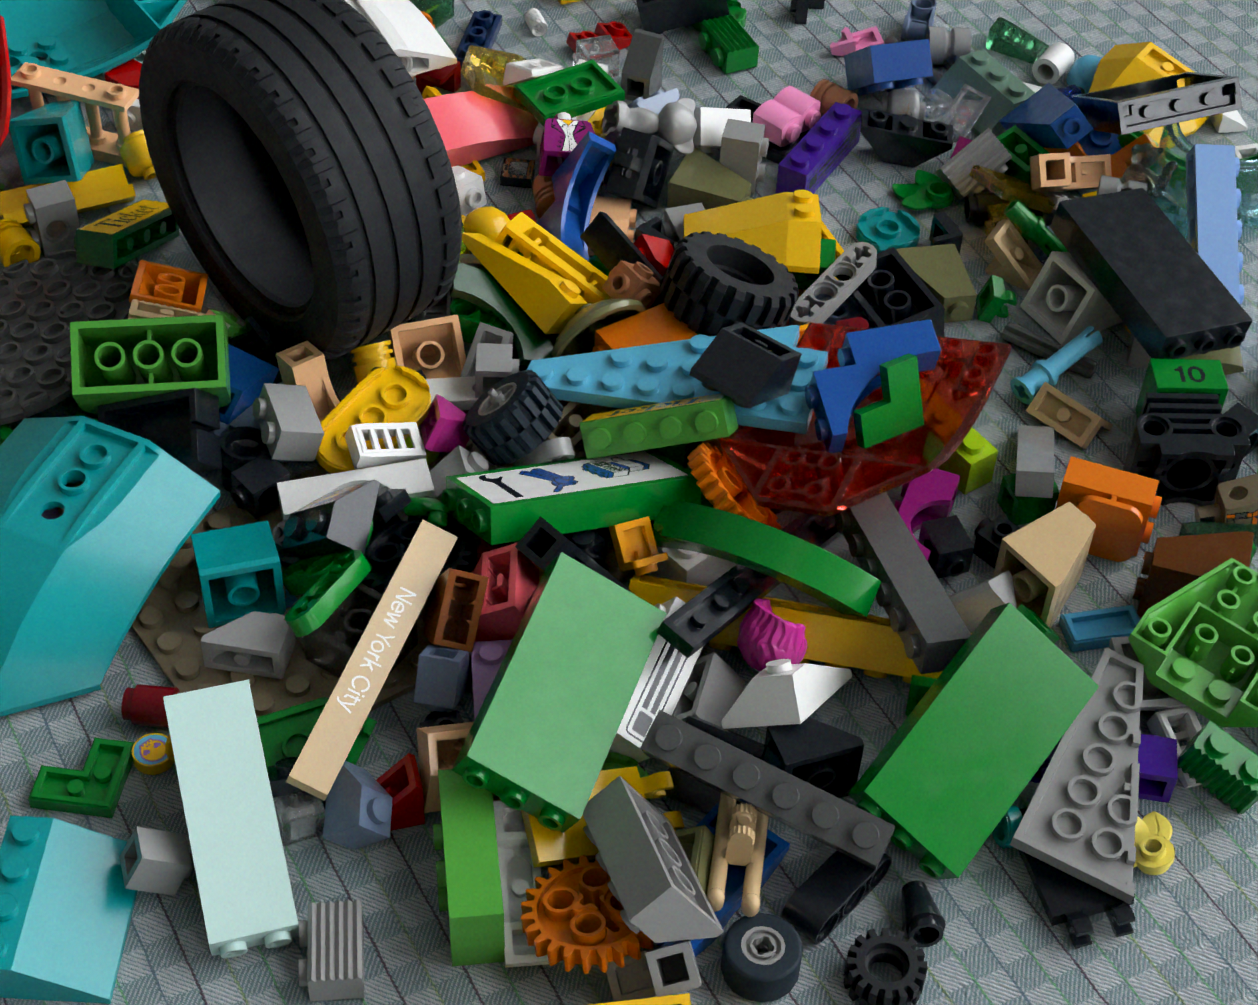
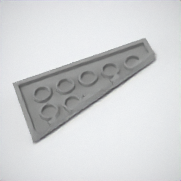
M1106 647L1091 677L1099 687L1062 736L1010 845L1130 904L1134 898L1135 883H1133V865L1136 862L1134 842L1135 825L1138 816L1140 768L1138 748L1141 744L1139 725L1143 698L1144 665Z

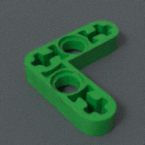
M360 550L302 559L293 563L282 572L283 585L289 594H304L284 618L296 637L306 636L318 629L371 571L369 562Z

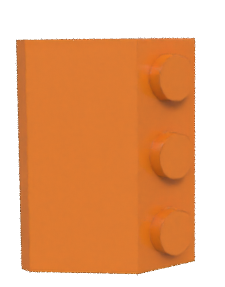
M140 260L129 302L131 303L132 299H137L139 301L152 302L153 304L158 303L168 307L173 306L174 308L201 312L208 274Z

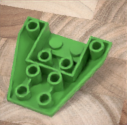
M1230 558L1148 608L1128 640L1139 662L1144 665V672L1150 684L1220 727H1258V573L1234 558Z

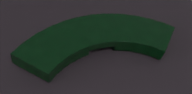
M459 262L455 279L449 289L450 296L468 301L487 313L493 312L507 326L505 330L513 333V344L517 351L519 365L528 367L531 360L552 358L553 345L549 335L545 334L501 284L491 274Z

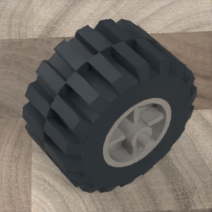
M532 370L520 371L500 380L477 399L463 421V431L490 463L502 466L526 456L542 444L561 419L563 406Z

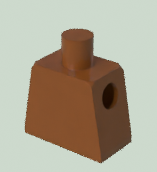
M448 568L437 578L433 586L424 627V635L432 644L468 652L473 651L489 577Z

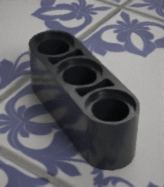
M836 850L792 894L783 908L782 918L816 944L821 943L881 882L892 864V858L884 853L875 870Z

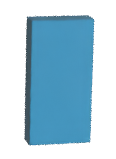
M1126 605L1061 614L1058 624L1070 651L1077 652L1109 647V641L1112 637L1130 636L1140 619L1134 606Z

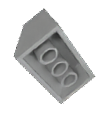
M618 776L587 802L583 812L587 823L583 828L589 840L598 848L599 852L595 855L596 860L611 878L607 885L615 898L622 904L624 909L620 911V915L631 931L635 934L642 931L655 943L715 938L724 932L670 821L621 776Z

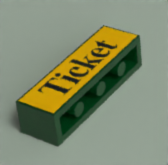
M145 199L140 200L76 229L74 249L77 254V263L115 269L179 237V227L168 203Z

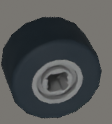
M757 913L753 917L743 916L733 922L725 934L720 967L724 981L734 993L750 1001L763 1003L778 1000L792 990L799 977L803 952L799 933L789 922L772 914Z

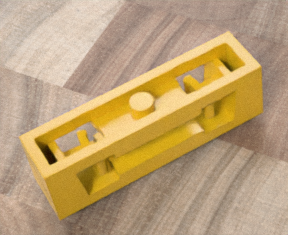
M520 212L508 222L497 237V243L516 253H522L523 257L564 279L572 281L578 286L581 291L579 295L587 303L593 304L611 298L601 288L608 279L607 275L524 213Z

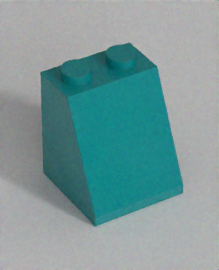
M79 101L51 102L10 120L9 130L24 185L54 183L66 180V182L79 181L94 164L95 161Z
M268 521L191 534L208 628L223 626L253 611L269 614L277 613L280 615L287 614L280 558Z

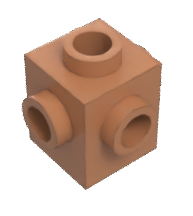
M621 260L610 271L608 279L601 287L611 297L610 299L630 298L638 300L646 310L652 306L660 295V283L652 276V270L638 261L632 264Z

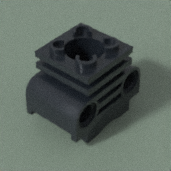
M1146 393L1122 470L1159 480L1155 495L1162 497L1161 505L1177 502L1191 503L1199 506L1215 504L1216 486L1222 482L1236 479L1245 451L1250 449L1251 444L1243 422L1232 415L1221 414L1222 407L1221 404H1218V394Z

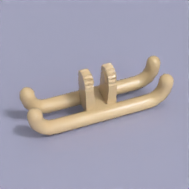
M721 793L707 899L714 912L721 910L725 900L728 864L744 866L746 869L741 911L745 916L753 917L758 913L760 907V891L769 816L759 812L752 804L741 803L736 805V800Z

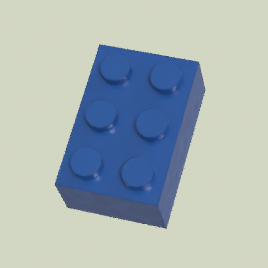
M929 39L872 45L844 55L848 90H858V96L875 94L876 92L885 91V89L887 92H890L892 89L905 90V88L924 84L923 79L933 76Z

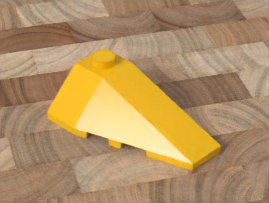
M462 232V242L545 334H560L565 324L575 315L576 311L583 305L588 304L579 295L581 291L572 281L560 277L481 233Z

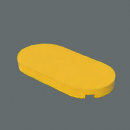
M386 366L368 373L320 422L324 436L316 455L318 463L331 474L357 470L354 469L345 439L350 425L416 422L417 426H419L427 417L431 407L430 387L426 379L415 370L405 366H395V369H386ZM410 434L403 435L404 439L406 440ZM393 436L391 440L394 449H397L399 447L396 436ZM383 438L378 439L380 448L386 449ZM370 440L365 441L367 449H372Z

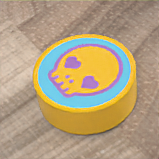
M150 733L140 737L134 743L132 757L138 771L147 775H156L167 771L174 762L169 760L165 753V743L168 736L161 733Z

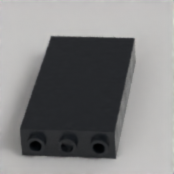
M1144 188L1059 202L1050 228L1151 358L1179 359L1226 348H1235L1241 345L1253 320Z

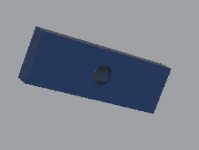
M487 10L474 11L455 53L457 61L460 62L461 70L468 71L466 56L476 55L478 52L491 51L502 26V15L493 14Z

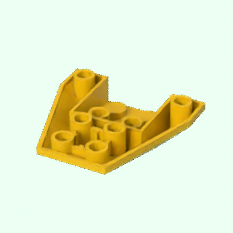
M1152 42L1115 45L1099 61L1088 93L1194 71ZM1184 78L1177 80L1178 88L1185 86ZM1210 116L1142 131L1164 147L1196 133Z

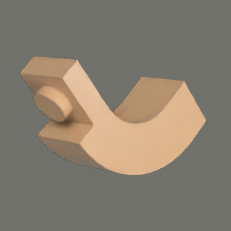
M1070 152L1038 154L1029 158L1031 188L1034 192H1059L1098 188L1101 175L1112 177L1110 154L1070 157Z
M305 341L276 353V358L283 383L286 385L306 386L321 422L340 401L332 387L324 354L309 341Z

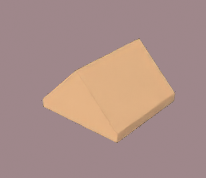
M458 314L399 324L389 330L390 349H393V353L390 355L391 358L395 357L397 366H405L415 371L422 369L426 379L460 377L466 361V354Z

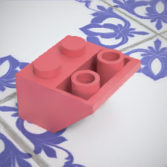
M518 543L483 552L473 571V574L489 577L475 642L513 639L523 619L527 600L539 584L538 567L515 547Z

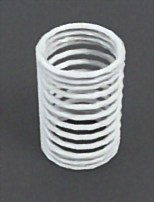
M535 8L526 11L524 20L532 34L537 37L544 35L548 30V25L540 11Z

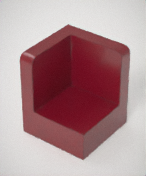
M457 61V64L446 66L442 69L417 74L416 85L421 95L426 86H436L456 93L461 88L460 62Z

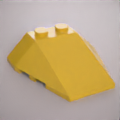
M807 190L782 192L684 215L683 238L691 233L697 232L700 234L703 231L711 232L712 234H726L727 237L733 239L736 237L744 240V243L751 246L753 244L761 248V251L771 254L778 263H783L788 268V272L819 274L822 220L818 194H813Z

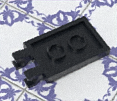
M1028 807L1019 809L1022 816H1024ZM1018 849L1051 925L1064 923L1075 949L1092 944L1089 934L1094 933V929L1088 917L1091 915L1105 912L1116 937L1134 932L1130 924L1135 922V916L1130 905L1134 904V898L1128 904Z

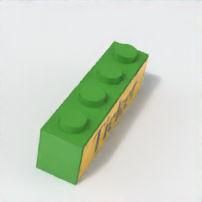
M719 393L592 414L579 423L586 458L591 459L729 437L739 428L734 403L731 401L732 398Z

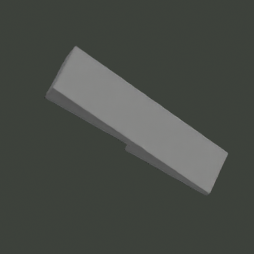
M1018 425L1015 496L1053 498L1054 427Z

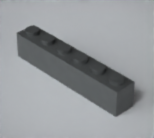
M886 491L842 495L841 508L835 516L837 531L845 537L851 556L853 558L856 557L862 570L882 581L876 594V600L880 607H884L889 616L892 630L899 634L904 643L907 657L914 661L920 674L943 671L970 637L971 633Z
M659 710L640 747L646 756L742 804H752L759 812L875 870L895 831V825Z

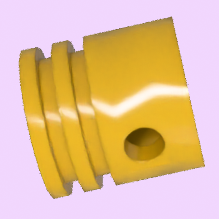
M7 218L0 220V262L6 268L25 259L29 263L38 261L41 253L39 244L15 219Z
M391 340L361 346L350 351V354L354 353V358H351L352 363L356 362L357 365L353 367L357 384L375 367L386 366V369H395V366H397L395 357L391 358L390 355L393 353V349L388 347V345H391Z

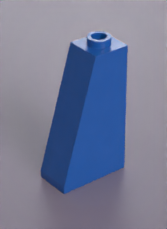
M1047 83L999 120L1006 131L1016 125L1040 146L1045 148L1068 149L1093 130V127L1078 106L1050 83Z

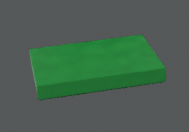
M594 60L513 85V95L543 127L546 119L554 118L556 114L566 112L573 118L612 105L614 101L625 100V91Z

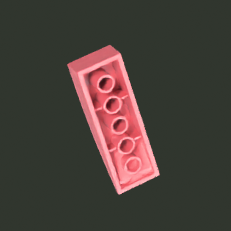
M513 90L467 91L424 99L443 140L451 167L463 166L472 163L474 160L480 161L535 145L533 143V135L538 122L513 95Z

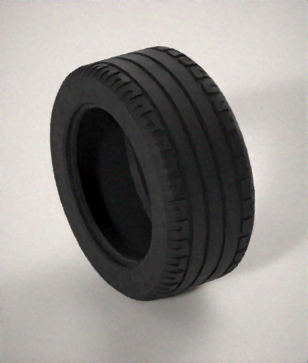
M223 0L172 22L156 33L149 42L145 52L139 79L140 113L149 155L168 206L193 254L221 295L244 321L245 318L253 316L260 326L264 325L267 328L273 344L281 346L283 350L309 341L324 354L325 361H329L345 355L351 350L360 347L433 307L447 294L455 279L462 245L460 202L453 170L441 135L417 85L386 40L362 14L345 0Z

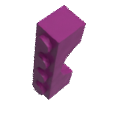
M918 463L913 477L907 475L904 480L900 494L901 497H904L903 501L896 500L894 506L929 562L931 550L923 546L913 533L921 529L922 522L949 517L956 500L960 475Z

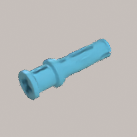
M1087 326L1084 331L1048 359L1035 361L1031 366V370L1022 377L1017 376L1011 380L1010 386L1014 395L1022 403L1030 405L1044 382L1054 387L1063 372L1095 347L1102 344L1103 338L1100 332L1097 330L1090 335L1095 328Z

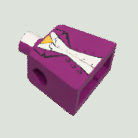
M566 112L558 113L554 118L546 119L540 143L538 175L552 176L588 131L595 134L591 123L583 120H572L571 115Z

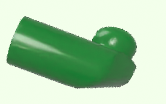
M410 497L412 502L404 508L406 516L428 517L427 522L441 529L448 525V517L451 516V512H449L447 504L435 498Z

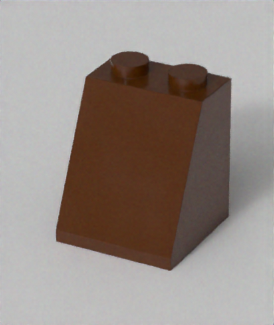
M1241 531L1158 537L1153 552L1145 551L1140 573L1145 574V577H1137L1132 599L1139 600L1137 607L1138 616L1143 617L1148 608L1230 558H1234L1250 567L1254 533Z

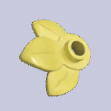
M1156 811L1148 813L1143 819L1137 816V823L1135 825L1134 847H1136V862L1133 868L1138 867L1139 870L1148 875L1165 873L1175 859V849L1170 842L1173 834L1172 826L1167 818Z

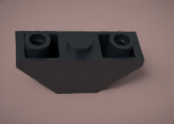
M862 109L860 132L883 162L914 168L951 150L953 147V125H947L940 121L932 122L916 119L909 115L901 116L885 113L877 109Z

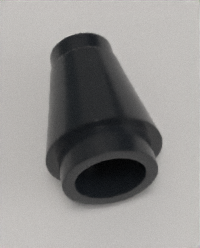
M917 880L910 881L901 889L902 932L905 933L904 936L907 939L912 937L917 942V947H930L942 939L946 923L926 884Z

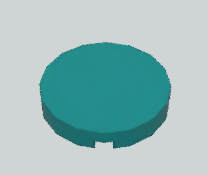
M887 207L870 209L860 216L856 226V239L858 242L870 243L876 248L877 254L892 247L895 249L916 247L919 243L920 225L913 216L903 210L898 209L896 213L890 212Z

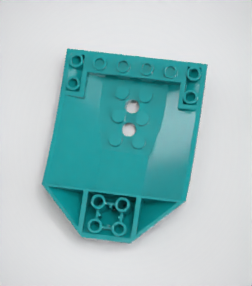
M0 0V15L5 21L11 77L25 62L90 78L109 71L135 58L148 48L149 42L156 33L172 23L187 0ZM36 57H44L46 60L39 61ZM11 85V99L29 96L28 89Z
M68 416L23 419L0 445V717L101 690L100 684L139 611L180 548L221 496L219 489L150 440L88 417ZM78 481L84 482L83 484L77 487L66 486L67 484H73ZM56 507L64 510V513L56 519H46L42 516L45 510H52Z

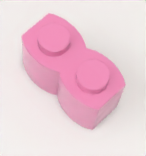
M788 86L782 89L773 100L764 102L753 113V123L764 124V138H769V141L784 147L791 142H795L801 133L812 128L820 120L821 102L793 86Z

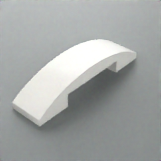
M493 801L504 910L505 968L549 964L548 954L537 957L535 946L527 945L526 933H523L521 922V902L527 901L526 889H536L535 878L541 877V868H534L521 810L510 808L502 801Z

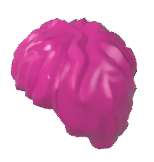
M756 598L753 606L740 623L737 645L746 663L757 671H762L766 668V663L778 659H790L791 664H800L807 650L806 627L800 623L794 624L783 620L772 612L769 599Z

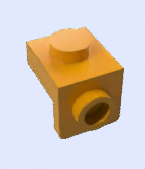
M649 516L609 526L620 572L634 569L635 575L639 576L657 571L658 562L669 560L667 552H658Z

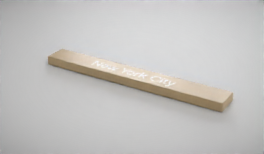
M422 520L286 780L287 783L325 801L458 538L457 536Z

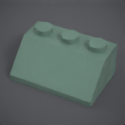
M981 49L960 56L931 89L930 95L957 119L972 115L965 126L976 136H979L989 128L997 137L1006 131L999 120L1035 92L988 52Z

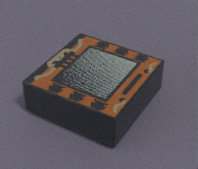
M504 157L500 185L532 188L535 160Z

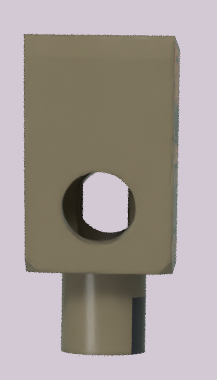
M1258 474L1222 482L1217 485L1215 504L1195 507L1197 527L1200 529L1216 526L1218 533L1253 532V542L1255 545H1258Z

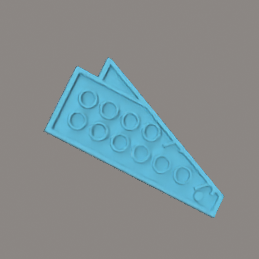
M798 325L757 330L802 355L788 394L751 408H743L734 404L738 425L807 434L814 409H809L807 406L805 388L809 387L813 371L826 369L828 352L810 348H797L799 339ZM703 334L695 335L691 339L531 360L527 370H532L539 376L557 400L621 409L721 393L706 389L702 386L701 381L689 375L693 365L716 337Z

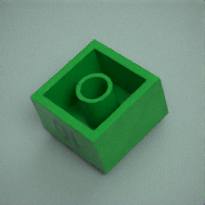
M1150 358L1135 408L1137 419L1140 416L1146 393L1218 394V404H1221L1223 408L1229 387L1221 361L1210 359Z

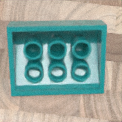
M10 815L0 848V998L111 1004L138 890L125 889L120 855L127 841L56 818Z

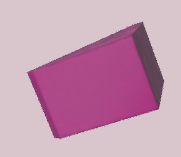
M438 394L435 395L430 411L421 424L424 448L429 451L450 453L458 445L465 448L470 439L463 431L464 427L462 426L467 414Z

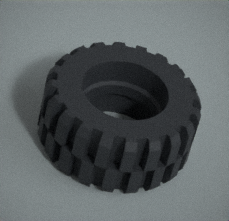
M705 231L700 234L697 232L691 233L677 243L660 282L661 298L668 311H672L674 317L680 322L686 323L691 330L698 331L707 336H716L722 328L741 322L756 330L783 327L786 325L799 296L795 277L793 274L788 273V268L783 263H778L774 256L769 253L766 254L761 251V248L753 244L751 246L744 243V240L736 237L733 239L727 237L726 234H712Z

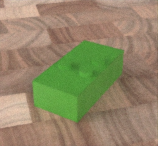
M452 769L438 770L441 823L433 824L435 850H443L444 860L436 861L439 912L448 911L452 967L505 962L504 910L493 795L484 788L479 789L470 786L463 780L461 775L455 773Z

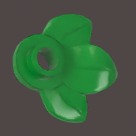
M918 169L916 171L915 183L892 184V190L896 197L903 200L902 206L911 210L942 209L953 203L954 194L951 186L943 182L940 177Z

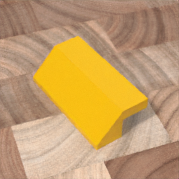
M123 164L88 171L81 180L67 182L75 198L78 214L130 202L136 197L133 184H128ZM50 183L31 184L1 191L0 220L11 218L17 220L23 227L33 225V223H28L23 204L29 203L26 190Z

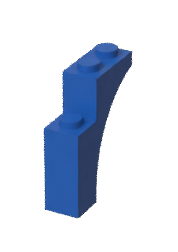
M590 131L587 132L552 175L555 201L537 222L538 225L588 262V246L580 236L589 226L597 192L616 151L615 144Z
M931 319L846 333L842 348L838 349L840 367L813 371L809 387L805 388V399L808 408L814 409L816 415V436L819 441H824L827 454L842 452L848 434V423L853 415V411L856 410L866 397L881 387L880 364L910 353L917 356L919 372L935 369L941 347Z

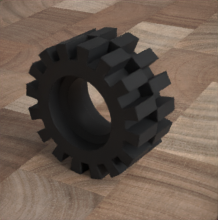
M882 928L880 936H877L875 929L867 931L866 938L861 934L855 938L854 945L851 944L848 950L843 974L845 976L844 987L845 989L850 988L848 996L852 1001L860 997L859 1005H911V1003L916 1005L920 994H922L928 967L927 961H924L925 953L923 949L915 951L917 942L912 937L907 942H904V932L897 930L896 936L893 937L889 936L890 928ZM875 962L890 963L901 971L902 977L899 981L895 982L880 981L869 973L868 967Z

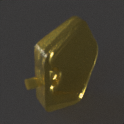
M470 45L460 70L470 88L481 96L529 112L513 95V85H503L506 64L526 59L514 53Z

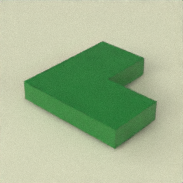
M908 353L879 365L883 400L853 411L857 446L866 449L924 425L917 356Z
M95 737L82 770L41 765L28 797L30 808L113 818L133 763L132 747L135 742Z

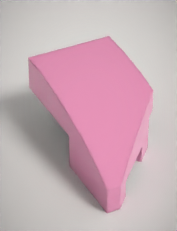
M877 26L851 33L850 29L845 27L841 31L842 37L839 41L830 44V51L832 55L844 57V55L868 46L884 44V41Z

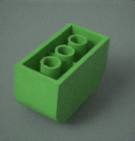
M223 314L70 322L72 396L83 411L98 414V405L197 388L218 396L219 408L231 402L228 329Z

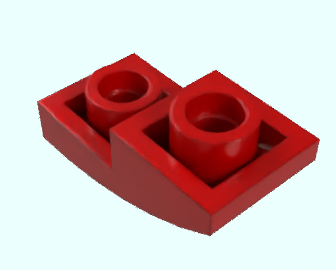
M611 21L610 23H597L594 33L591 31H582L581 33L569 32L566 43L578 58H586L592 41L595 40V44L600 47V51L593 57H598L601 53L606 55L630 46L632 35L624 24Z

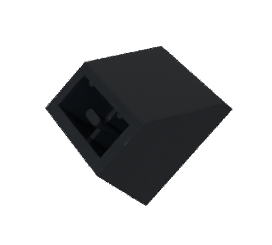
M741 322L720 330L693 365L689 375L701 381L702 386L706 389L721 392L732 398L731 401L735 405L751 408L789 393L802 354Z

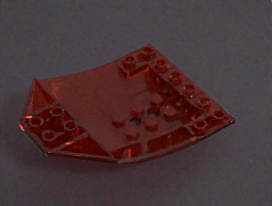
M809 323L796 347L827 351L828 364L826 369L840 367L838 349L842 348L846 333L867 329ZM937 336L941 352L935 369L919 372L924 425L866 449L857 446L854 416L852 415L848 423V434L842 452H827L824 441H819L816 436V415L814 411L807 434L738 425L739 428L729 437L718 438V442L757 506L826 517L849 511L931 472L951 457L974 425L987 402L1012 350L1011 344ZM882 386L866 397L856 410L883 400Z

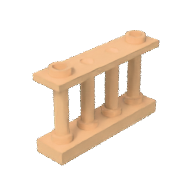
M27 62L11 77V85L28 89L32 110L44 106L42 93L55 95L57 101H69L72 99L84 102L89 127L86 126L94 159L115 165L123 164L126 167L119 150L123 144V138L131 134L127 109L139 97V89ZM99 106L113 109L117 134L102 129Z

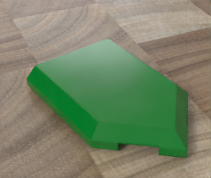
M321 697L257 717L267 772L269 766L275 765L281 759L299 757L329 699L328 697ZM369 717L366 718L345 761L356 765L377 721Z

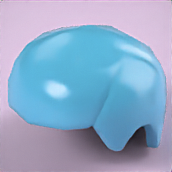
M1085 55L1077 59L1070 68L1066 78L1069 88L1074 90L1076 87H1081L1084 89L1085 94L1088 93L1097 65L1102 58L1096 55Z

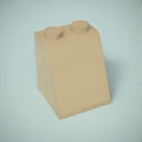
M1070 501L1002 538L993 577L1009 570L1013 579L1017 608L1023 604L1035 611L1051 629L1082 576L1096 524Z

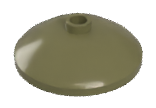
M630 298L606 299L593 304L583 305L565 324L557 337L552 351V358L592 352L595 346V330L646 310L640 301Z

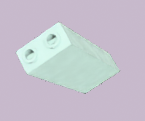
M249 679L164 696L163 700L211 956L220 954L221 958L227 959L241 956L247 953V948L265 944L266 948L285 946L292 942L293 937L299 936V924Z

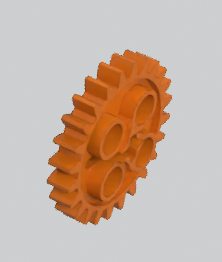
M702 443L687 457L689 462L687 464L692 469L691 474L698 480L696 484L714 508L758 521L779 530L782 528L776 521L778 517L770 510L772 506L763 492L753 481L746 477L745 471L740 470L735 461L726 456L723 451L720 453L716 446L711 447L709 443Z
M580 855L578 865H573L567 859L563 860V870L559 871L553 867L547 868L549 879L536 877V889H526L527 901L521 902L523 933H526L527 945L535 946L537 957L548 954L550 966H554L561 960H564L566 972L571 971L576 964H581L583 973L588 974L592 965L598 964L600 970L606 973L609 962L614 961L619 967L624 968L625 956L629 955L639 960L641 959L640 947L646 949L654 947L653 941L642 931L635 934L623 921L620 911L624 908L607 885L611 878L596 859L595 862H588L584 855Z

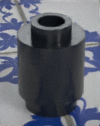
M1006 192L974 193L973 196L966 197L965 220L966 222H973L974 225L997 224L999 221L1008 218L1004 214V210L1013 200L1007 197Z

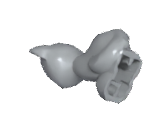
M680 98L676 102L667 103L660 113L656 114L646 108H629L627 103L623 101H614L604 111L602 123L603 137L614 144L617 135H621L623 127L647 134L658 132L660 138L675 147V151L681 154H690L694 150L693 136L697 128V122L694 117L695 102L690 98Z

